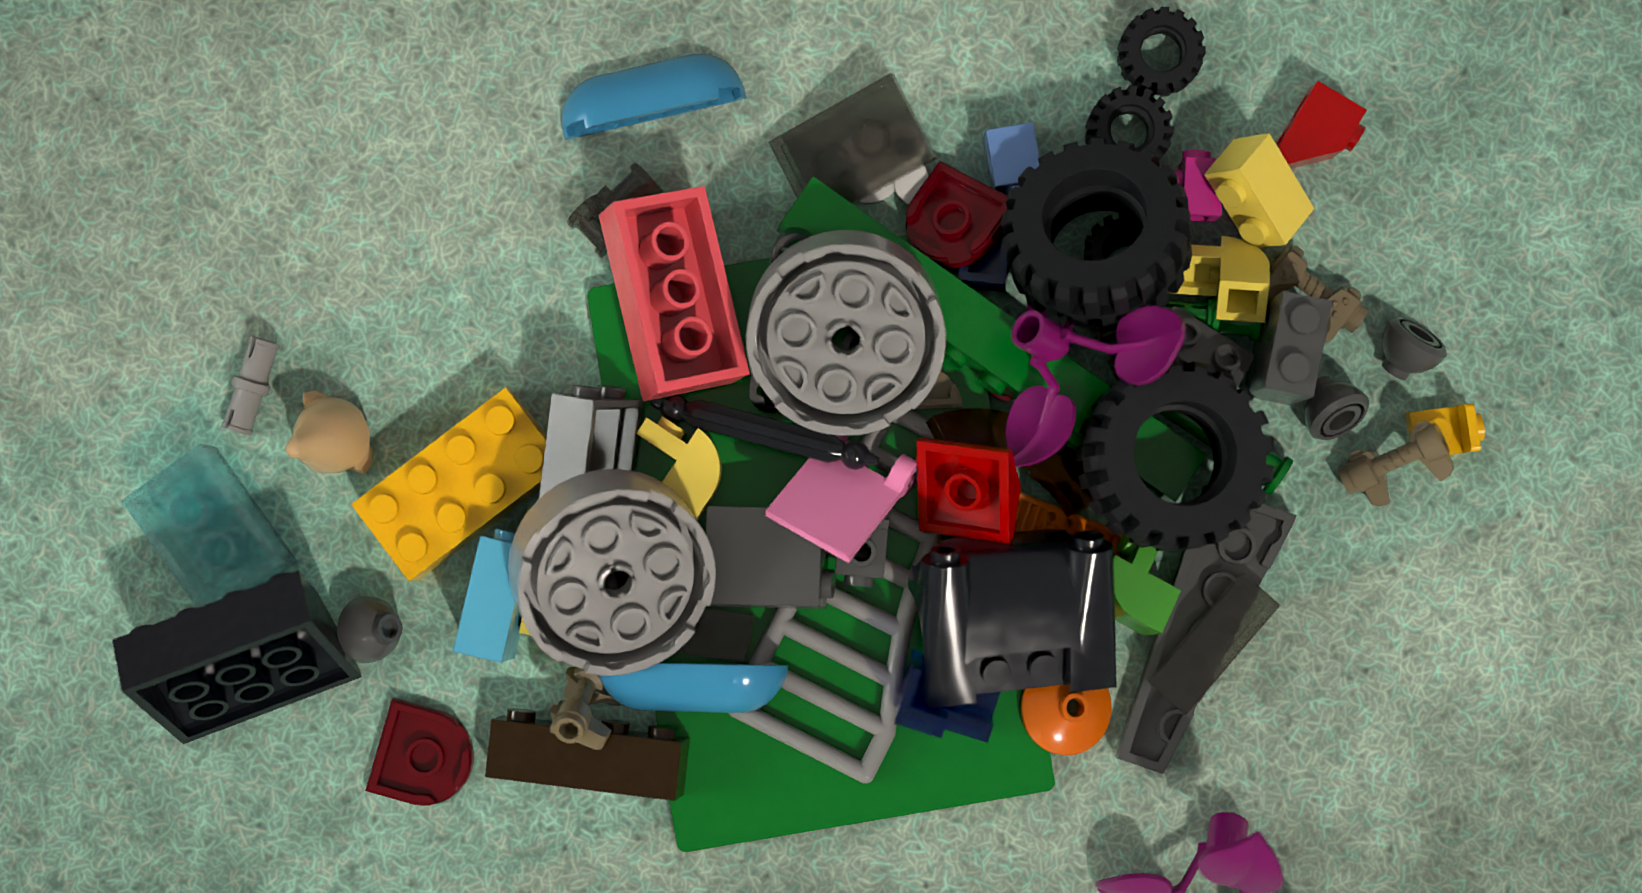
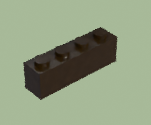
M508 708L507 715L491 719L485 777L676 801L684 795L690 738L677 736V728L650 725L648 732L629 730L630 723L626 721L601 720V723L611 729V733L604 747L601 750H595L577 742L565 743L559 740L554 733L550 732L552 721L536 719V711Z

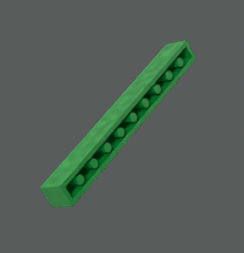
M812 177L780 222L777 229L779 234L791 227L803 228L812 235L836 230H855L876 234L900 245L920 262L929 274L938 292L946 333L944 359L958 368H962L965 364L980 375L977 381L984 388L998 396L1005 392L1015 400L1019 394L1032 386L1041 385L1048 388V384L1039 370L1030 365L1033 355L1017 347L1012 340V329L1016 319L817 178ZM792 240L791 246L794 245V244H796V243L799 242V241H798V240ZM1065 355L1059 360L1046 362V365L1059 383L1060 390L1058 395L1066 396L1075 403V423L1065 445L1076 450V447L1083 445L1084 436L1079 432L1084 419L1090 417L1093 413L1091 406L1099 396L1107 393L1111 388L1108 384ZM1153 416L1141 425L1134 445L1135 465L1143 483L1157 497L1171 503H1175L1207 456V454Z

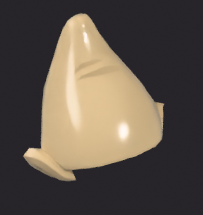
M316 390L303 392L305 408L300 413L293 427L292 437L285 446L288 456L299 459L316 473H341L350 469L356 473L366 474L372 465L373 449L369 445L370 430L362 411L351 402L341 398H334Z

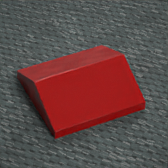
M919 438L916 441L919 531L1010 544L1013 541L1021 484L1012 450Z

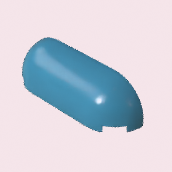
M690 54L594 76L583 81L570 93L564 104L561 118L564 140H569L747 99L741 78L727 62L709 54Z
M660 662L634 673L613 676L599 675L605 690L613 699L623 706L635 710L746 713L758 710L772 700L780 687L785 683L788 665Z

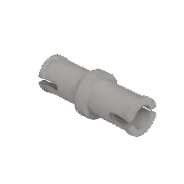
M249 336V344L239 375H233L231 385L235 386L225 420L221 425L223 428L246 435H252V428L262 397L269 394L271 386L267 385V381L277 349L280 347L277 343L255 336Z

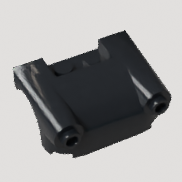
M1062 529L1014 532L1013 541L1010 544L963 537L952 538L937 542L938 545L932 547L931 551L925 554L916 566L911 565L908 588L917 606L923 640V670L920 682L918 683V689L928 708L976 703V694L1065 685L1069 692L1117 687L1113 544L1103 539L1102 533L1087 530L1079 531L1072 535Z

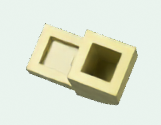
M1230 236L1221 237V246L1191 245L1192 258L1190 268L1184 271L1185 281L1178 292L1174 294L1217 296L1216 319L1265 323L1270 285V264L1265 253L1257 246L1249 244L1245 240Z
M663 416L657 424L646 418L636 434L676 460L663 483L681 497L696 520H699L718 491L722 478L721 458L715 444L699 428H697L688 444L681 440L686 431Z

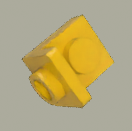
M1474 403L1405 413L1408 434L1415 430L1414 426L1419 422L1428 421L1433 424L1436 423L1446 439L1450 450L1449 455L1481 450L1480 441L1484 440L1485 426L1481 414L1475 411Z

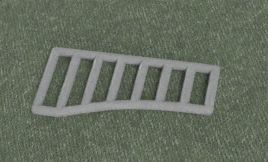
M912 410L892 421L923 438L934 439L926 424V421L929 419ZM888 426L884 429L864 434L861 442L868 447L871 453L879 457L878 465L873 466L890 473L899 457L879 447L889 428ZM916 470V472L912 475V476H914V477H916V478H917V470ZM917 478V480H916V484L914 485V486L917 487V488H918V478ZM893 507L884 517L885 520H889L890 528L920 542L912 563L915 566L925 554L931 551L932 547L938 545L937 542L942 541L944 536L943 534L919 531L918 520ZM862 546L855 554L854 559L859 562L868 560L871 550ZM885 558L884 578L904 588L896 616L835 586L834 598H827L828 604L892 636L887 666L793 619L797 609L776 608L748 663L753 665H778L771 660L783 637L786 636L883 685L880 716L788 670L785 683L781 687L873 734L874 736L862 760L760 709L746 713L728 714L861 783H870L874 779L896 735L910 636L917 613L915 600L908 588L910 570Z

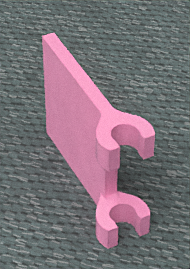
M836 435L845 444L850 442L847 440L849 436ZM902 454L886 478L865 466L858 470L849 469L842 463V460L826 463L809 458L766 509L765 516L849 563L895 503L912 490L917 480L916 477L912 476L917 470V461Z

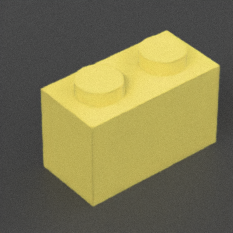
M1270 133L1233 139L1204 174L1215 191L1217 198L1223 204L1239 230L1241 237L1249 244L1255 245L1258 248L1286 245L1315 209Z

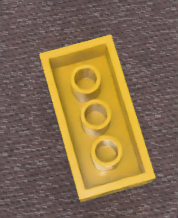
M505 387L351 505L407 580L419 581L540 489L547 435L516 394Z

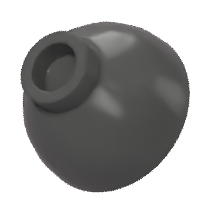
M1404 317L1389 319L1383 333L1382 342L1386 357L1382 367L1388 373L1398 379L1406 380L1410 374L1429 371L1447 356L1445 345L1428 329Z
M1329 376L1317 378L1314 397L1308 399L1305 404L1304 417L1311 436L1315 439L1330 440L1348 433L1365 417L1369 408V398L1362 390L1352 384L1343 381H1332Z
M362 596L350 601L342 610L337 624V635L343 651L351 659L360 663H372L388 656L398 645L403 630L402 622L396 610L386 601L370 596Z

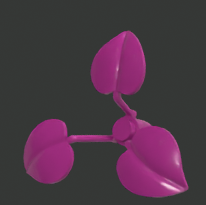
M1028 305V311L1023 313L1013 326L1012 340L1017 347L1033 355L1030 365L1039 370L1047 382L1048 388L1037 385L1026 389L1019 394L1010 408L1006 423L1007 449H1011L1013 452L1016 467L1033 465L1054 455L1066 443L1074 427L1076 418L1075 403L1066 396L1058 395L1060 390L1059 383L1047 367L1046 362L1063 358L1069 350L1070 342L1105 353L1117 354L1115 370L1118 376L1130 384L1145 385L1162 376L1175 359L1185 337L1184 331L1186 326L1182 318L1173 311L1163 307H1140L1131 314L1128 313L1119 321L1116 330L1118 343L1108 344L1075 334L1072 329L1074 327L1073 322L1066 321L1065 325L1061 326L1047 317L1046 309L1039 313Z
M1220 812L1211 816L1207 842L1198 843L1197 853L1179 884L1172 886L1167 878L1156 874L1133 873L1096 881L1095 887H1097L1100 893H1185L1199 869L1202 875L1209 881L1228 886L1231 889L1238 888L1240 893H1273L1282 887L1283 870L1277 855L1260 831L1257 830L1247 836L1249 824L1244 817L1235 813Z

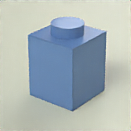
M1031 122L985 131L983 143L991 188L1004 192L1008 196L1013 187L1020 188L1018 177L1026 168L1031 166L1033 169H1036L1039 166V152L1034 124Z

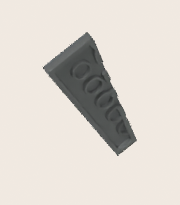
M1207 485L1203 486L1201 494L1206 489ZM1262 504L1261 508L1252 509L1249 512L1251 520L1242 529L1231 531L1229 538L1216 544L1202 546L1201 548L1182 550L1171 584L1180 589L1181 592L1163 633L1155 634L1115 755L1117 759L1162 774L1165 772L1194 716L1197 704L1203 699L1222 656L1228 651L1235 637L1233 636L1245 612L1252 605L1257 595L1256 591L1267 570L1271 568L1297 515Z

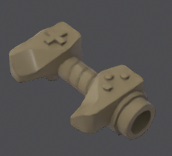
M1298 246L1284 247L1270 265L1268 300L1295 286L1308 296L1333 301L1325 342L1331 341L1340 328H1345L1351 333L1354 332L1369 312L1362 305L1363 302L1360 301L1361 293L1354 287L1347 289L1345 286H1341L1335 291L1306 271L1308 263L1307 259L1303 257L1304 251Z
M1428 421L1415 424V430L1409 434V443L1382 455H1378L1373 449L1365 452L1356 450L1350 453L1348 456L1349 461L1346 462V465L1338 468L1340 479L1347 492L1352 494L1357 491H1365L1372 505H1387L1390 503L1386 473L1418 459L1439 481L1449 477L1454 470V464L1449 456L1448 444L1439 426Z
M575 666L569 667L566 671V680L568 682L564 692V697L568 700L565 702L559 701L558 705H552L551 718L553 721L550 732L554 733L559 740L565 743L577 742L589 748L601 750L610 736L611 729L592 716L589 705L606 703L620 706V703L608 694L601 683L599 675L587 674L584 669Z

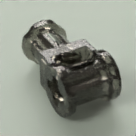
M636 162L630 166L631 172L613 190H610L605 185L597 194L585 200L570 215L566 222L571 229L577 228L595 246L594 253L599 258L608 253L603 233L591 221L595 220L601 226L599 214L612 202L664 193L651 176Z

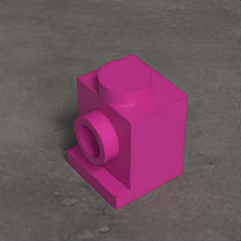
M1205 150L1183 151L1182 162L1179 164L1178 170L1173 171L1177 174L1178 184L1184 186L1188 197L1191 222L1214 223L1221 217L1222 203L1217 198L1215 191L1204 174L1217 159L1211 158V152Z

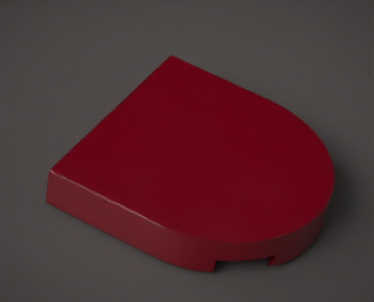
M939 161L908 205L905 215L908 240L911 246L942 268L952 269L970 265L985 256L1003 233L1001 228L1002 214L1007 210L1005 203L1007 196Z
M392 698L365 791L420 806H429L449 799L464 787L473 769L474 748L469 733L464 726L462 728L456 721V718L446 712L398 698Z

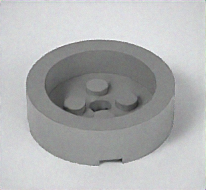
M836 230L816 234L797 242L770 264L757 284L752 297L746 343L748 360L753 376L767 396L775 403L774 407L793 422L816 432L839 436H853L884 429L889 426L890 422L903 416L912 408L915 409L922 403L934 386L941 371L946 347V333L938 292L929 274L914 256L900 245L879 235L864 231ZM846 325H850L860 335L859 343L850 350L838 348L831 339L836 330L846 327Z
M603 469L590 471L565 480L553 487L530 508L519 524L512 541L508 560L511 591L525 626L533 640L547 655L557 662L561 660L569 665L584 669L587 674L613 676L634 673L647 669L670 657L696 632L694 626L701 617L706 605L710 606L715 588L716 570L713 551L706 534L688 506L678 494L663 482L643 473L630 470ZM612 568L626 571L629 575L625 585L616 590H609L603 587L604 580L611 573L610 569Z

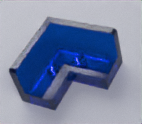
M912 650L895 705L894 724L941 739L944 730H949L988 743L994 726L993 714L1000 692L976 694V703L928 708L918 689V683L920 682L923 670V653Z

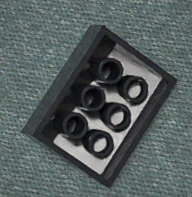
M299 570L274 575L269 581L246 590L231 591L225 594L222 599L201 607L183 609L174 617L153 625L138 626L132 629L129 634L112 640L121 692L182 744L362 677L356 661L347 656L343 651L338 639L337 627L317 590Z

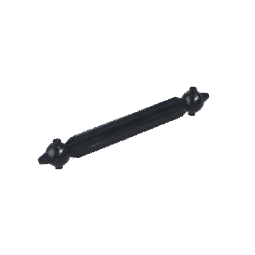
M680 394L651 400V406L659 410L661 415L670 422H678L684 419L693 428H699L704 431L826 463L842 460V463L847 468L853 470L861 469L865 465H878L879 457L871 453L868 447L861 441L854 440L845 444L836 435L816 432L800 425L704 400L687 403V400Z

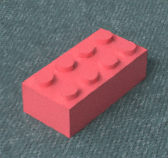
M705 186L612 202L599 214V219L643 402L731 384L750 375Z

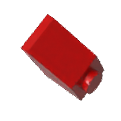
M1317 81L1305 94L1276 145L1291 169L1333 159L1344 149L1351 152L1365 131L1366 127L1359 123L1367 109Z

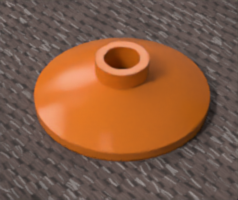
M1065 685L1023 689L1020 712L1024 728L1039 747L1050 753L1076 755L1087 751L1097 744L1105 734L1111 718L1112 704L1108 688L1069 692ZM1071 699H1075L1078 703V712L1074 716H1070L1067 712V704Z

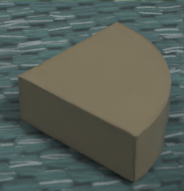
M940 371L931 391L914 410L962 408L960 392L953 381L943 371Z

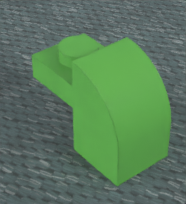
M1123 534L1117 546V552L1120 553V556L1114 555L1115 620L1143 636L1162 634L1181 590L1149 573L1158 553L1156 548H1141L1129 543V537Z

